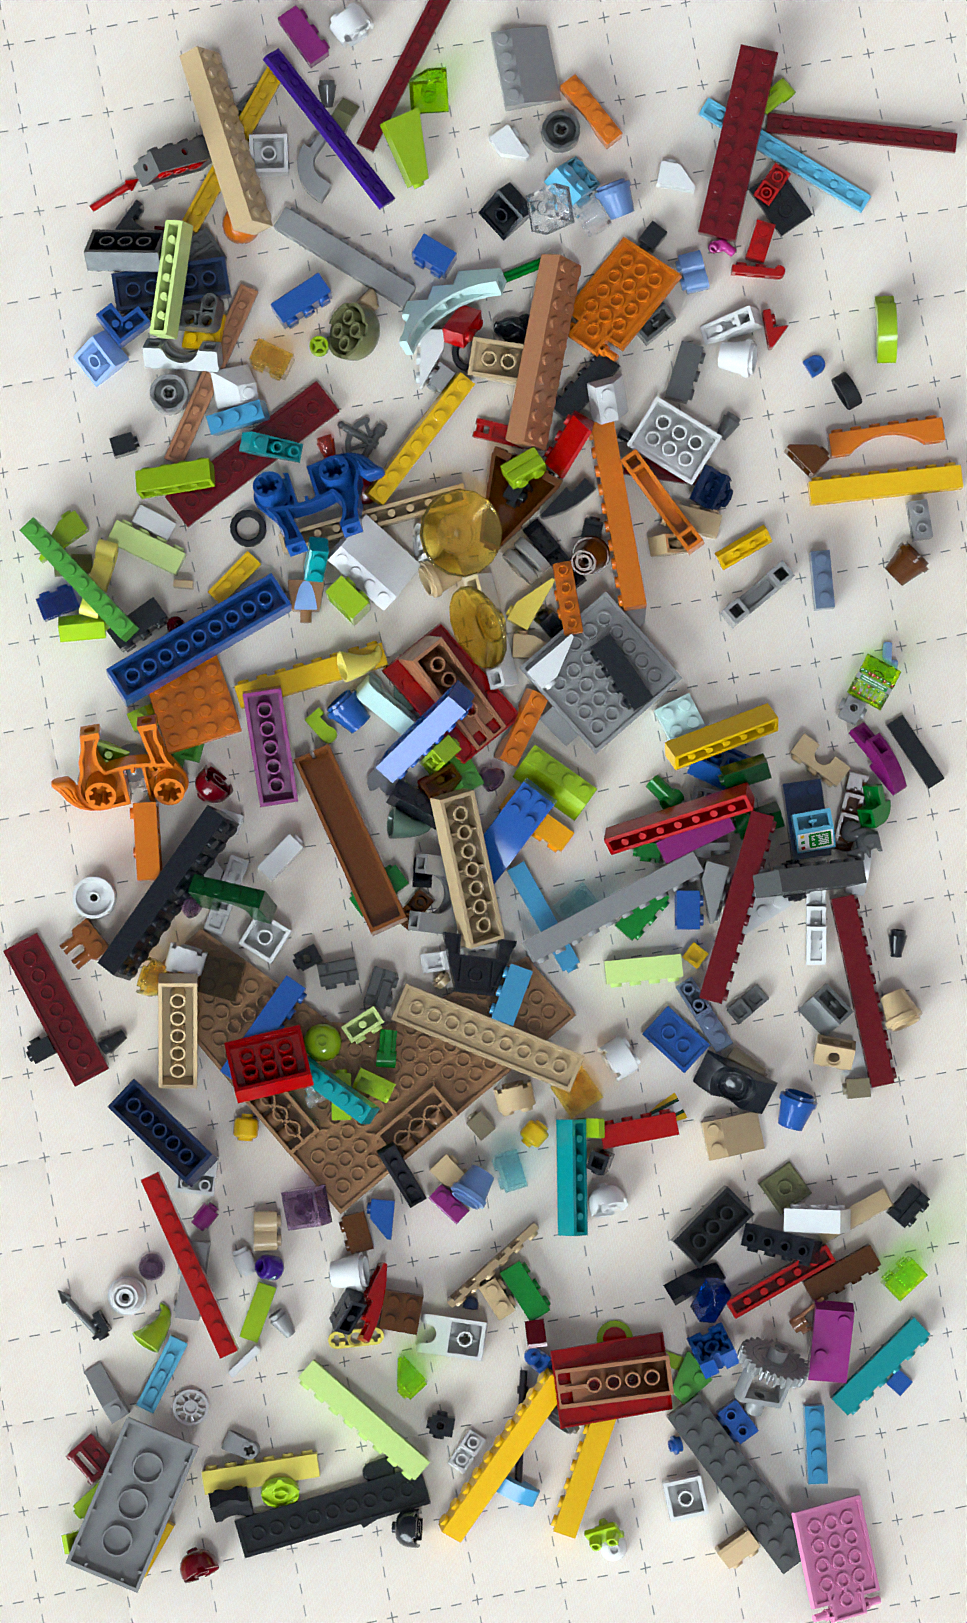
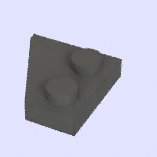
M207 227L192 236L188 262L225 256V259H227Z

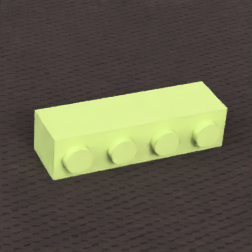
M124 519L121 522L116 520L107 541L118 543V548L177 576L187 556L186 553H183V548L175 544L171 547L166 544L167 540L159 536L155 539L149 536L150 532L145 529L139 528V530L132 528V523Z
M681 954L604 961L606 984H610L611 988L622 987V983L629 982L630 986L641 985V981L646 980L649 981V984L660 983V979L668 978V982L679 981V977H683Z

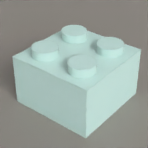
M689 693L654 710L668 741L706 726Z

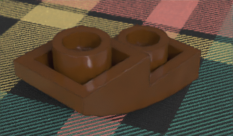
M420 888L404 906L403 909L408 921L401 923V925L408 930L410 911L426 912L435 899Z

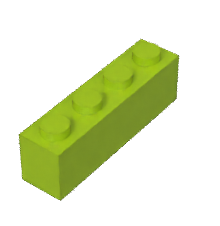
M201 457L194 461H180L177 464L171 465L162 464L154 468L144 467L141 470L135 471L136 492L141 499L215 487L214 465L209 458Z

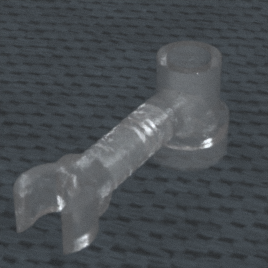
M313 1086L304 1088L307 1094H304L309 1109L327 1100L320 1093L316 1092Z

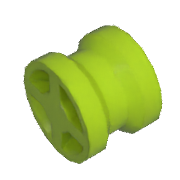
M315 336L311 339L309 345L311 353L317 357L325 356L329 350L328 341L325 337Z

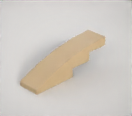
M885 1188L847 1208L851 1209L850 1230L894 1205ZM818 1233L823 1244L841 1235Z

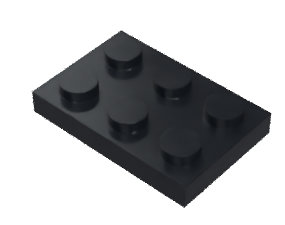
M763 180L748 190L768 220L776 225L775 230L780 237L813 215L789 180L786 181L770 206L754 196Z

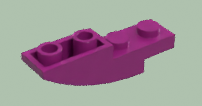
M865 722L853 728L849 735L872 761L869 767L889 792L894 796L905 789L907 784L900 764L880 733L874 735Z

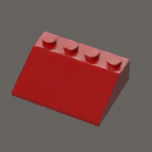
M300 1025L224 1043L238 1103L314 1085Z

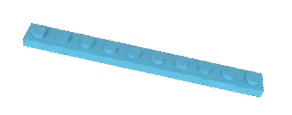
M708 98L699 112V116L722 129L726 108ZM761 130L757 151L859 213H862L871 195Z

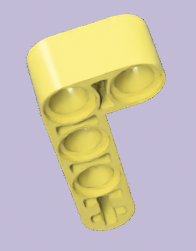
M99 539L90 576L107 593L118 557V543ZM82 598L79 614L98 619L99 615Z

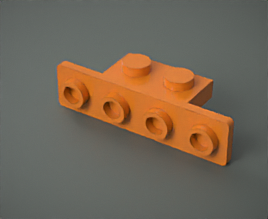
M571 561L553 564L557 589L554 590L556 601H559L560 608H557L559 619H562L564 635L569 636L571 634L583 633Z

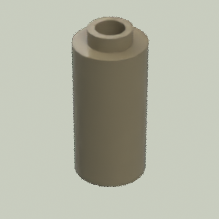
M736 1045L726 1057L764 1077L767 1076L765 1072L767 1068Z

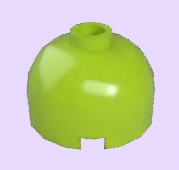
M328 1024L312 1026L304 1037L307 1055L318 1062H327L334 1059L341 1049L339 1032Z

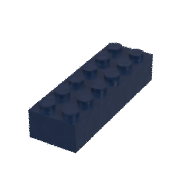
M225 256L188 262L182 305L200 303L203 296L207 293H213L220 299L232 298ZM124 271L111 273L116 309L121 315L130 313L138 306L142 311H148V309L153 307L158 272Z
M135 1079L107 1106L190 1187H193L218 1160L209 1149Z

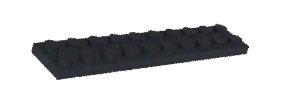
M402 1471L374 1480L365 1481L234 1520L244 1557H252L391 1516L406 1509L431 1504L423 1473L416 1480L413 1478L409 1480L401 1473Z

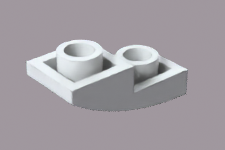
M142 505L139 506L131 520L132 523L142 529L150 531L165 540H168L176 526L174 522Z
M469 1430L448 1461V1464L464 1474L486 1440L472 1430Z

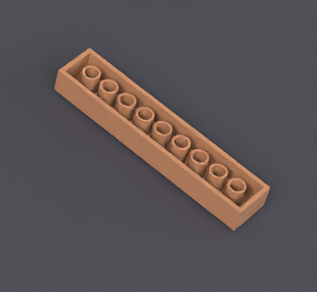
M541 254L506 435L507 441L527 450L534 447L536 450L546 451L557 390L563 368V359L567 348L568 333L574 311L578 281L581 275V265L562 255Z

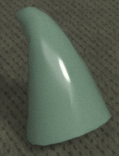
M396 807L391 809L388 816L387 833L390 839L416 837L429 832L431 829L430 826L411 818Z

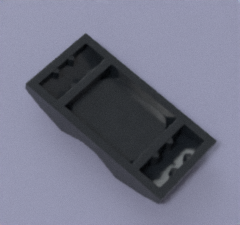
M710 1050L707 1051L693 1079L695 1084L710 1095L723 1097L742 1110L758 1114L763 1113L778 1084Z

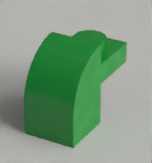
M865 784L862 787L866 805L857 809L861 827L877 828L887 821L891 810L890 799H885L882 784Z

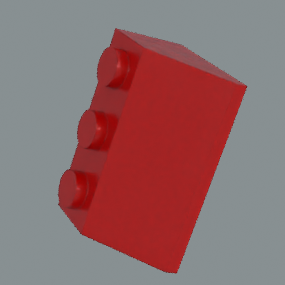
M575 410L572 415H567L563 422L565 427L562 431L558 430L553 439L556 442L553 447L549 445L544 454L546 456L545 464L562 479L566 476L594 426L593 420Z

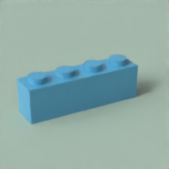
M822 1403L803 1404L807 1483L828 1484L824 1405Z

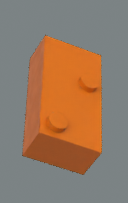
M133 803V808H130V819H134L135 847H133L134 858H136L137 880L155 881L163 869L159 803Z

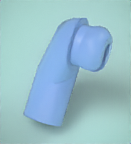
M884 642L882 657L885 667L888 670H896L898 668V661L892 660V643Z

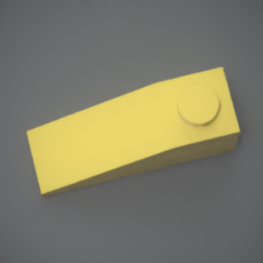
M551 578L517 601L515 606L510 605L506 612L508 616L507 621L528 631L555 579Z

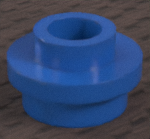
M673 1435L668 1441V1447L670 1452H673L675 1455L683 1451V1443L680 1436L675 1437Z

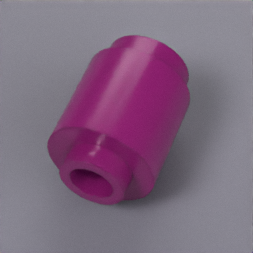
M204 1202L194 1214V1219L191 1223L201 1231H204L205 1228L208 1229L219 1215L217 1212L218 1208L211 1202L208 1204Z

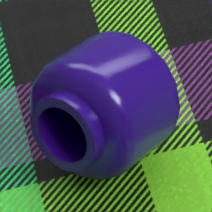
M264 1254L256 1261L255 1271L261 1279L277 1280L284 1272L283 1261L279 1256Z

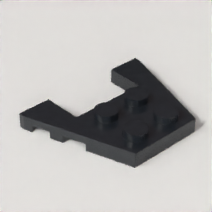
M443 932L454 992L494 996L517 941L498 940L497 956L495 959L459 954L461 934Z

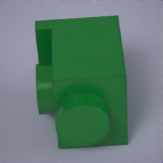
M648 843L633 848V856L640 857V861L651 862L652 859H655V863H659L660 852L656 843Z

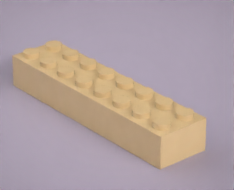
M462 788L430 798L458 934H461V946L472 949L505 938L474 790Z

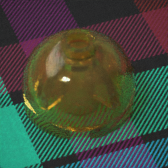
M149 957L146 960L149 964L147 966L143 965L139 974L137 986L140 989L136 990V992L144 996L153 997L158 995L159 973H169V971L166 970L164 963Z

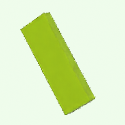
M258 1282L239 1337L258 1343L277 1289L276 1287Z

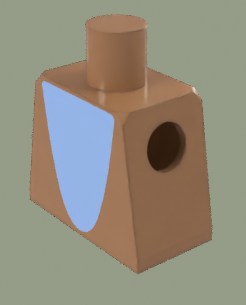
M288 580L292 611L300 612V623H312V612H320L325 586L324 580L323 582Z

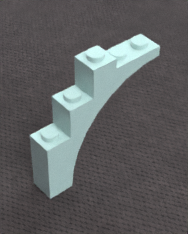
M501 268L458 271L453 285L433 286L431 293L428 295V300L407 301L405 309L402 311V317L406 323L402 336L399 339L400 346L405 354L413 355L423 336L447 314L473 301L502 295L507 281Z

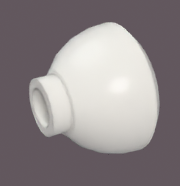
M623 1537L619 1538V1543L616 1546H609L605 1541L602 1543L600 1551L607 1560L618 1561L625 1556L627 1544Z

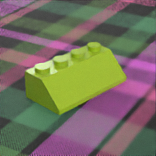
M536 745L533 746L512 776L521 784L526 778L531 780L556 799L557 802L554 807L573 821L577 819L597 791V788Z

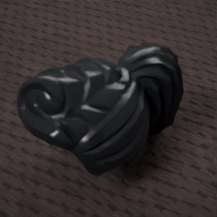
M522 314L520 317H506L496 321L493 328L494 332L502 337L505 342L521 344L525 341L530 314Z

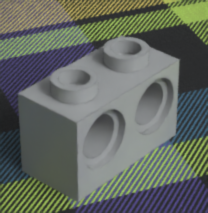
M927 499L907 502L906 510L912 542L931 539L933 532Z

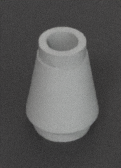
M281 1308L269 1316L270 1323L286 1338H289L296 1332L286 1311H283Z

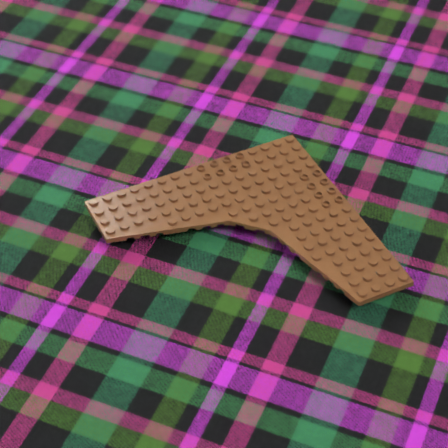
M200 929L184 944L202 949V953L206 951L209 955L246 965L236 1002L198 992V1045L216 1067L221 1070L228 1060L224 1043L242 1039L279 987V984L209 933ZM526 956L512 963L533 971L512 1027L548 1040L574 1018L576 1014ZM166 959L143 977L144 981L157 996L159 973H172L166 970L167 966L164 965ZM198 976V987L201 980V976ZM501 978L500 985L504 984L505 978ZM496 989L494 996L453 992L442 999L491 1018L492 1014L489 1011L492 1003H497L499 996L496 995ZM302 1002V1004H296L294 1007L296 1010L295 1014L290 1020L286 1019L282 1025L285 1028L300 1025L303 1040L306 1032L314 1025L328 1024L333 1026L341 1037L339 1054L327 1062H316L331 1073H336V1070H347V1073L352 1074V1086L361 1068L396 1084L388 1103L355 1089L380 1108L371 1124H361L354 1118L352 1120H332V1102L310 1086L246 1101V1104L310 1177L336 1210L342 1214L389 1174L377 1150L393 1141L403 1159L406 1160L512 1069L395 1021L382 1026V1029L397 1031L396 1067H376L381 1029L374 1034L371 1031L365 1035L366 1039L359 1044H356V1042L351 1044L341 1028L346 1023L330 1022ZM223 1074V1075L226 1077V1079H227V1080L231 1083V1085L233 1086L232 1079H230V1078L227 1077L225 1074Z

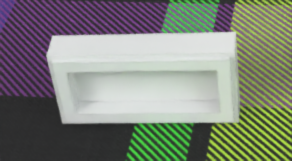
M256 1344L228 1371V1374L231 1377H235L261 1352V1348Z

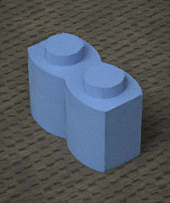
M701 251L678 255V261H675L677 272H681L683 279H680L682 291L686 290L688 295L709 289V281Z

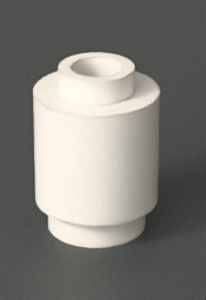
M246 1246L232 1252L239 1274L244 1273L245 1276L256 1272L254 1269L256 1262L251 1251Z

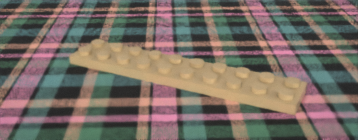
M408 984L405 985L391 1018L395 1022L567 1092L571 1091L585 1057Z

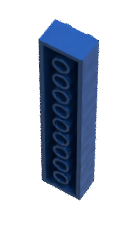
M271 573L106 669L107 676L126 707L288 614L292 611V604Z

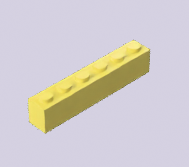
M312 1449L303 1450L299 1455H293V1452L284 1453L280 1458H274V1455L265 1456L261 1461H255V1458L243 1460L244 1463L236 1464V1461L224 1463L225 1466L217 1467V1464L208 1465L201 1472L205 1495L213 1493L218 1489L229 1490L235 1486H247V1488L263 1486L266 1481L276 1477H288L297 1481L316 1478L321 1475L317 1452H313Z

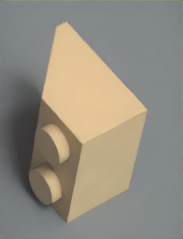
M744 1526L716 1546L715 1550L728 1569L732 1567L736 1569L743 1564L742 1560L747 1556L751 1558L759 1552L758 1548L761 1546L747 1526Z

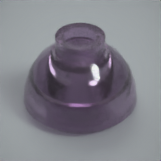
M483 767L479 775L484 782L482 784L487 792L498 789L504 781L505 771L498 767Z
M192 896L185 900L182 905V912L189 919L196 917L202 910V907Z
M147 1254L141 1258L138 1269L143 1278L151 1281L157 1280L165 1272V1262L157 1254Z

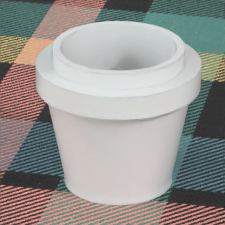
M753 339L738 342H722L718 358L719 368L749 378L751 374H754L756 368L757 344L754 343Z
M359 1252L349 1257L331 1261L330 1280L332 1286L365 1291L370 1283V1269L367 1257L362 1252Z
M132 1276L118 1278L111 1284L108 1290L110 1306L114 1311L122 1315L137 1313L146 1302L147 1293L145 1286L140 1280ZM124 1293L129 1295L127 1301L122 1299Z

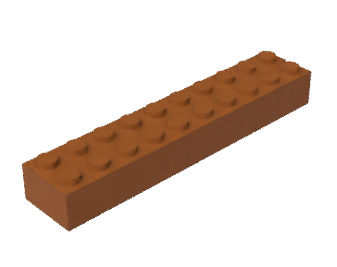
M327 744L313 751L316 756L315 759L312 758L310 753L294 759V762L371 934L375 936L408 921V918L330 745Z

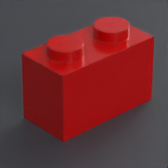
M757 219L745 260L764 264L775 224Z
M466 305L459 307L443 327L444 342L464 349L473 340L476 332L483 326L481 310Z

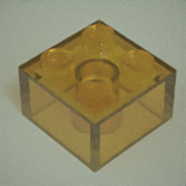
M258 338L249 360L254 370L260 373L266 371L270 374L271 378L280 381V379L286 380L295 358L294 354Z
M583 1065L579 1069L570 1092L553 1085L550 1087L571 1119L604 1098V1095Z

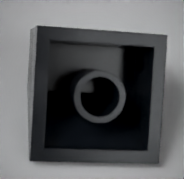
M509 182L498 189L478 213L504 241L526 222L535 209Z

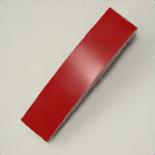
M384 1262L377 1264L370 1278L369 1286L363 1292L368 1305L360 1317L365 1323L357 1339L362 1342H370L383 1306L387 1282V1264Z

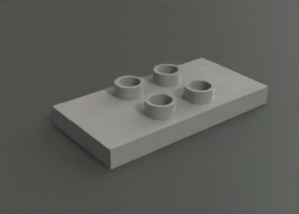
M127 1416L66 1560V1564L138 1593L199 1446Z

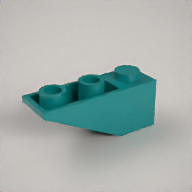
M251 431L242 432L239 451L300 463L303 444Z

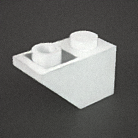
M506 125L489 137V142L500 157L520 161L529 160L530 150L525 143L521 144L518 139L520 136L514 127L510 128L509 125Z

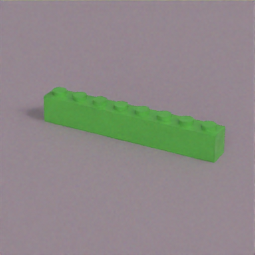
M33 517L20 529L21 533L123 641L127 642L139 630L138 626L37 519Z

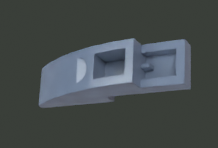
M690 977L677 985L676 989L716 1053L733 1044L708 1001L699 998L701 990L694 979Z

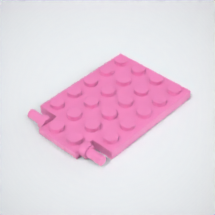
M854 1495L792 1512L811 1609H818L828 1606L821 1613L812 1615L813 1622L831 1620V1623H836L866 1614L867 1609H870L871 1606L880 1604L881 1598L879 1596L864 1598V1595L879 1591L880 1588L861 1495Z

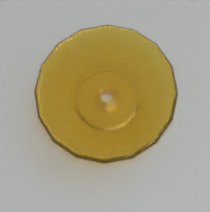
M455 489L440 494L429 503L421 518L419 536L423 551L434 567L447 575L467 577L480 573L493 562L501 546L502 527L499 515L488 499L475 491ZM455 530L458 531L457 537L454 535Z
M461 586L453 593L449 605L450 622L458 644L472 658L475 664L484 669H494L503 662L507 651V631L504 615L482 591L473 586Z

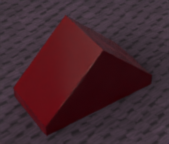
M544 1319L524 1321L528 1349L547 1346Z

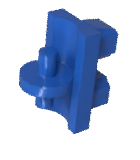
M530 1348L525 1351V1361L536 1372L541 1373L546 1368L553 1371L551 1357L542 1349Z

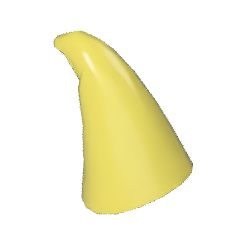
M377 646L371 654L365 655L338 651L337 665L343 680L349 682L374 669L381 660L382 651L380 646Z

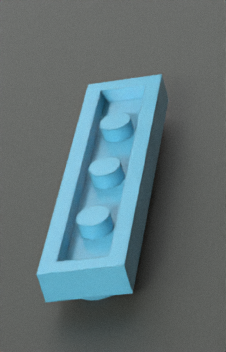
M170 1335L136 1404L137 1406L151 1413L155 1412L188 1343Z

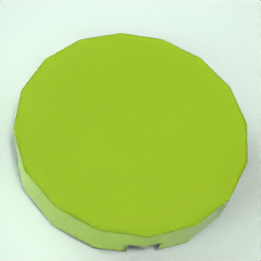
M276 1477L264 1483L261 1488V1496L265 1504L278 1508L279 1505L295 1503L299 1498L300 1489L298 1483L293 1479Z

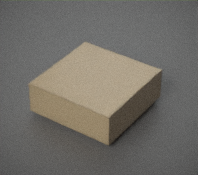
M175 579L173 587L194 590V582L192 580Z

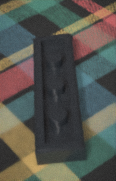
M903 715L886 725L928 789L945 779Z
M393 1141L377 1150L380 1159L410 1208L427 1199Z

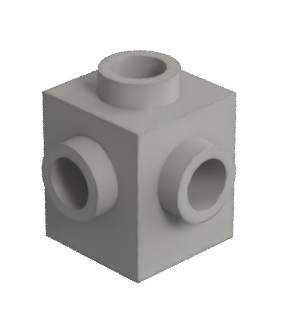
M855 694L853 696L849 695L846 699L843 698L838 706L841 710L837 717L852 725H856L858 720H862L867 712V709H865L866 703L863 702L864 699ZM850 706L855 707V712L850 710Z

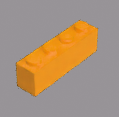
M511 789L498 807L501 811L514 795L515 790ZM547 814L532 834V837L539 842L543 839L548 843L546 847L556 853L557 851L562 852L574 835V832Z

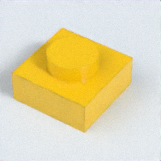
M693 942L682 958L698 969L709 953Z

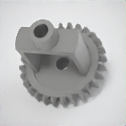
M751 1337L750 1340L742 1341L737 1358L739 1363L742 1364L743 1370L735 1386L734 1395L739 1402L745 1403L743 1407L745 1412L752 1416H761L765 1406L781 1409L791 1386L793 1389L799 1388L807 1380L810 1368L807 1367L808 1363H804L805 1359L799 1358L800 1354H794L795 1350H789L787 1345L781 1342H774L772 1339L769 1342L764 1337L763 1340L759 1337H756V1339ZM756 1375H760L759 1381L765 1378L766 1384L773 1381V1387L776 1386L774 1392L751 1389L749 1387Z

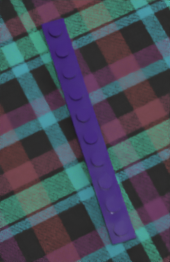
M278 48L267 54L263 61L379 210L392 203L396 198Z

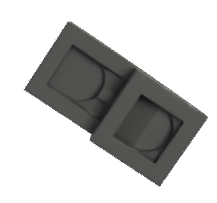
M756 984L731 1005L727 1012L739 1025L769 1000V997Z

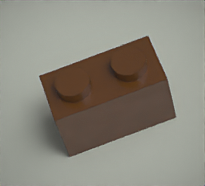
M364 1210L342 1216V1221L339 1222L341 1232L346 1233L347 1240H344L347 1252L351 1251V1255H353L354 1253L374 1249Z

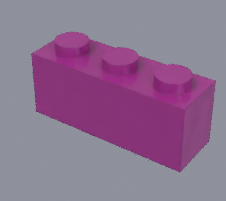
M295 5L277 18L278 23L309 67L313 68L330 56L328 51L330 47L325 39L321 40L318 37L319 31L315 25L308 23L306 12L302 8L299 10Z

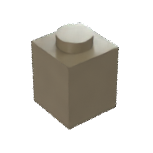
M869 1077L845 1079V1083H842L843 1095H846L847 1099L871 1097Z
M474 1111L467 1117L469 1121L466 1124L481 1141L496 1129L482 1111L478 1113Z

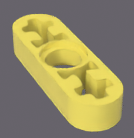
M379 1327L375 1328L377 1333L381 1334V1337H378V1341H374V1338H371L370 1342L360 1341L359 1343H353L350 1339L351 1335H348V1345H345V1341H340L339 1345H336L331 1339H334L335 1335H338L339 1338H345V1335L334 1331L329 1335L328 1343L334 1349L377 1345L383 1341L384 1332ZM362 1328L353 1329L352 1333H360Z

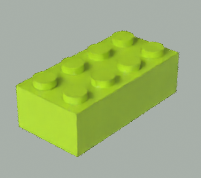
M341 575L325 593L327 599L355 626L371 610L369 597L362 590L358 592L356 584L348 576L344 578Z

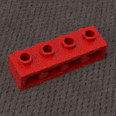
M670 1109L660 1110L658 1115L653 1116L649 1112L640 1114V1118L637 1119L628 1116L621 1118V1122L614 1123V1120L605 1121V1137L601 1138L603 1149L679 1135L676 1114L671 1112Z

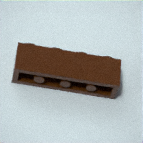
M866 1244L801 1282L813 1302L821 1297L827 1300L829 1299V1294L842 1292L846 1289L845 1285L850 1282L853 1285L861 1281V1276L868 1273L871 1275L877 1272L881 1263L871 1245Z

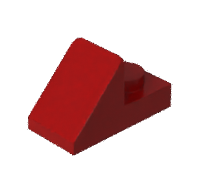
M766 309L761 314L767 348L772 350L789 325L773 327V325H776L775 314H771V310Z

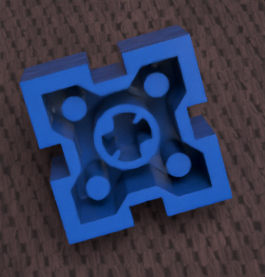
M722 1322L708 1328L709 1332L704 1335L699 1332L686 1338L705 1379L720 1373L718 1369H722L724 1366L728 1369L739 1364L736 1350Z

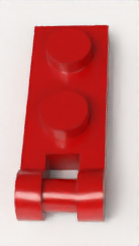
M736 262V265L732 264L731 275L780 280L785 274V268L782 265H778L775 268H766L764 264L747 266V263Z
M481 418L476 419L475 424L477 427L476 431H473V438L524 450V448L506 440L508 425ZM484 427L490 428L488 434L483 433Z

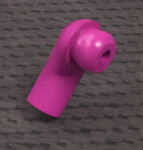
M724 239L712 241L708 246L709 252L719 253L724 251L730 257L737 251Z

